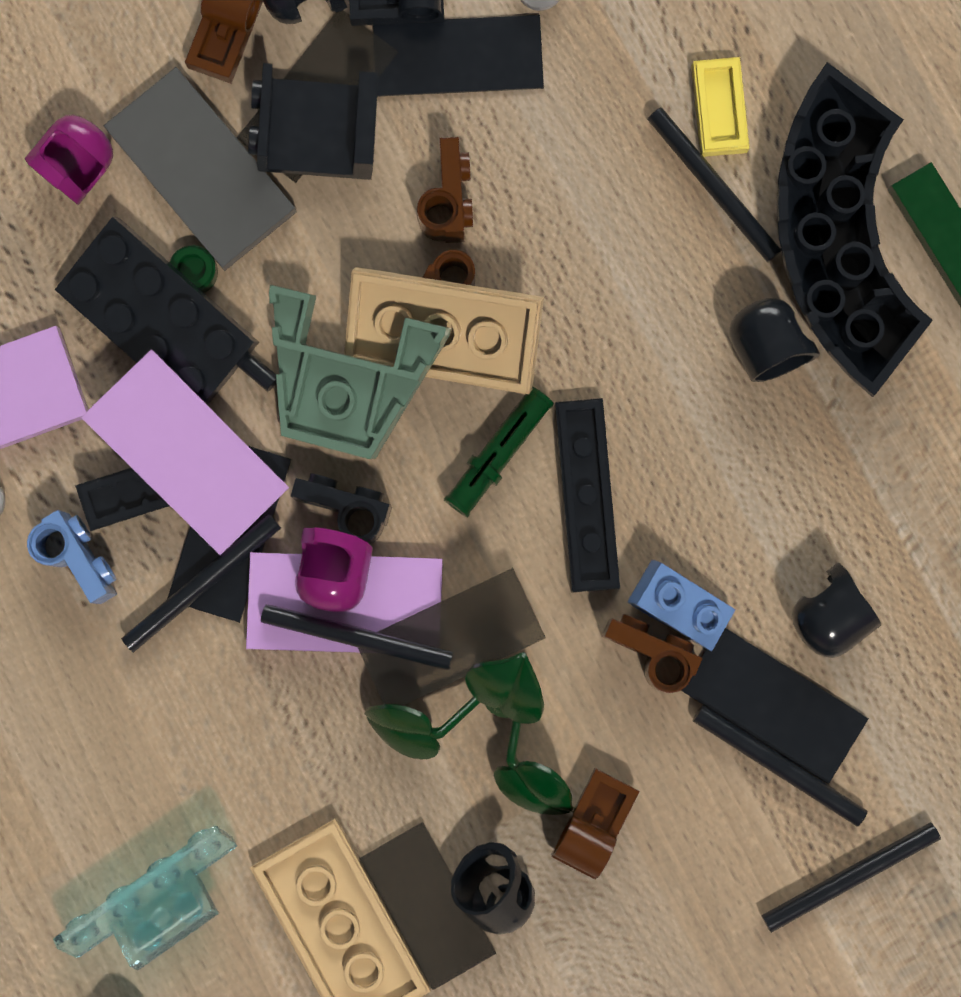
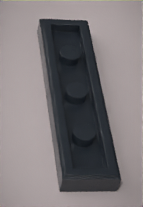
M603 398L555 402L571 592L620 589Z

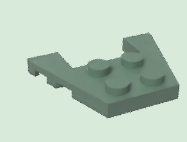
M270 285L269 300L274 307L275 327H272L273 345L277 346L279 367L276 383L281 436L367 459H376L449 338L451 328L405 318L394 366H389L307 345L306 341L316 295Z

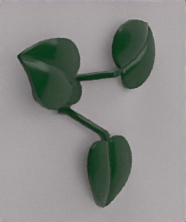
M525 652L506 659L485 661L473 665L465 676L466 685L473 697L440 727L432 728L429 718L424 713L402 705L386 704L371 706L364 713L375 732L391 748L407 757L423 760L435 757L440 750V745L436 739L443 738L479 703H482L492 714L512 720L506 755L508 766H499L494 772L495 782L501 792L516 805L540 814L561 815L573 812L574 810L571 791L558 773L537 762H519L516 756L521 723H535L540 720L544 712L542 691Z

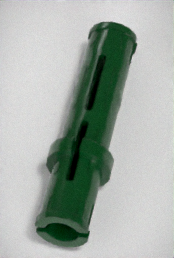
M532 387L530 394H525L480 454L477 457L471 456L467 462L469 468L448 496H445L444 501L461 515L468 518L472 509L492 484L497 486L501 481L502 476L500 473L527 440V437L549 408H552L554 405L552 400L540 390Z

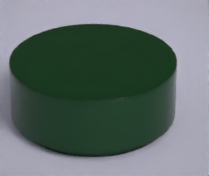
M195 245L182 247L173 254L169 261L203 293L209 291L217 280V264L211 254L202 247Z

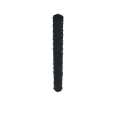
M660 107L653 112L647 120L766 262L768 263L781 252V248L664 109Z
M268 514L121 638L123 643L134 653L246 559L250 552H254L277 533L281 526Z
M265 604L261 615V623L448 671L453 659V651Z
M704 705L699 708L693 718L694 723L856 827L860 826L868 812L866 809Z
M930 822L766 912L761 917L770 933L941 840L940 834L933 823Z

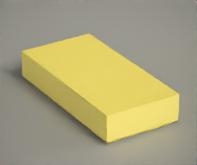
M740 57L693 61L691 69L700 153L703 157L747 153L749 150V138Z

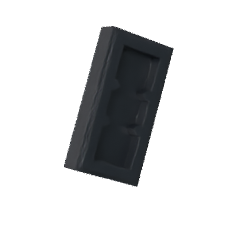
M132 468L75 485L90 531L170 506Z

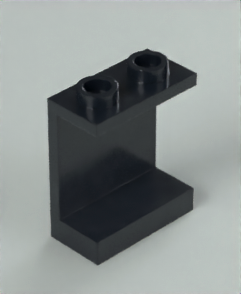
M263 63L262 80H253L251 108L260 109L259 126L250 125L248 154L257 155L258 171L371 180L374 162L378 73L359 71L358 85L274 79L273 64Z

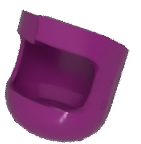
M66 115L51 125L27 154L25 160L31 168L53 187L59 189L79 205L112 163L113 148L106 135L92 122L81 116Z
M318 527L303 528L301 536L302 558L295 579L296 592L300 599L314 608L326 611L341 612L353 609L360 603L365 593L373 547L357 536Z

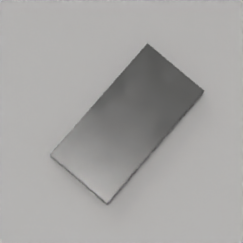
M177 67L103 125L224 271L297 213L293 204L266 172L258 171V164L255 159L248 154L244 146Z

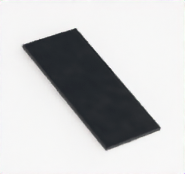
M540 15L444 19L443 23L373 25L375 72L378 73L377 97L544 89Z
M248 446L285 482L292 459ZM279 498L238 539L268 514L274 517ZM191 526L167 599L219 556ZM265 543L253 553H262ZM250 555L189 607L240 623L248 599Z
M725 628L712 651L705 650L696 675L692 676L689 684L681 691L829 784L869 718Z

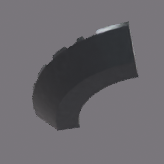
M827 62L808 89L794 117L784 146L777 192L779 242L785 270L795 299L810 328L827 353L841 369L871 397H874L933 319L924 313L905 293L893 272L889 273L879 249L880 239L876 225L875 205H873L874 186L885 151L904 119Z

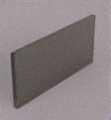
M423 822L359 858L432 990L496 954L484 930L455 905L451 896V880L453 875Z

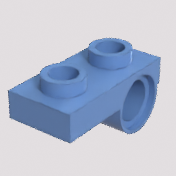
M56 510L41 519L42 522L31 530L27 539V548L30 556L36 562L53 567L68 566L90 603L102 604L117 595L111 583L116 581L115 574L102 556L95 558L86 543L92 539L91 534L78 515L71 517L69 513ZM60 532L65 541L64 549L61 554L51 558L45 549L46 540L51 534Z
M655 560L650 561L627 601L636 609L666 624L710 651L714 649L736 610L668 566Z

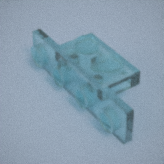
M218 826L195 833L188 840L186 846L170 857H164L155 861L149 866L146 874L130 885L119 887L111 892L106 898V902L88 914L72 919L66 925L65 930L53 938L56 948L75 958H79L114 934L129 966L140 970L219 914L199 873L237 847L233 837Z

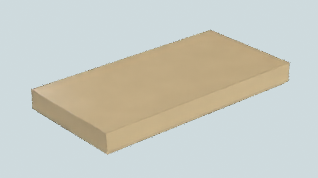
M356 267L351 272L344 354L394 366L405 318H411L451 328L449 338L425 377L529 395L533 387L544 297Z
M337 818L250 867L320 997H422L431 992V987Z

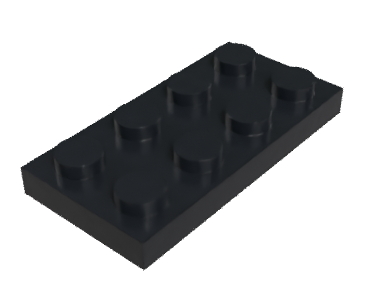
M112 216L55 288L56 292L136 363L152 349L207 405L259 343L258 340L118 217Z

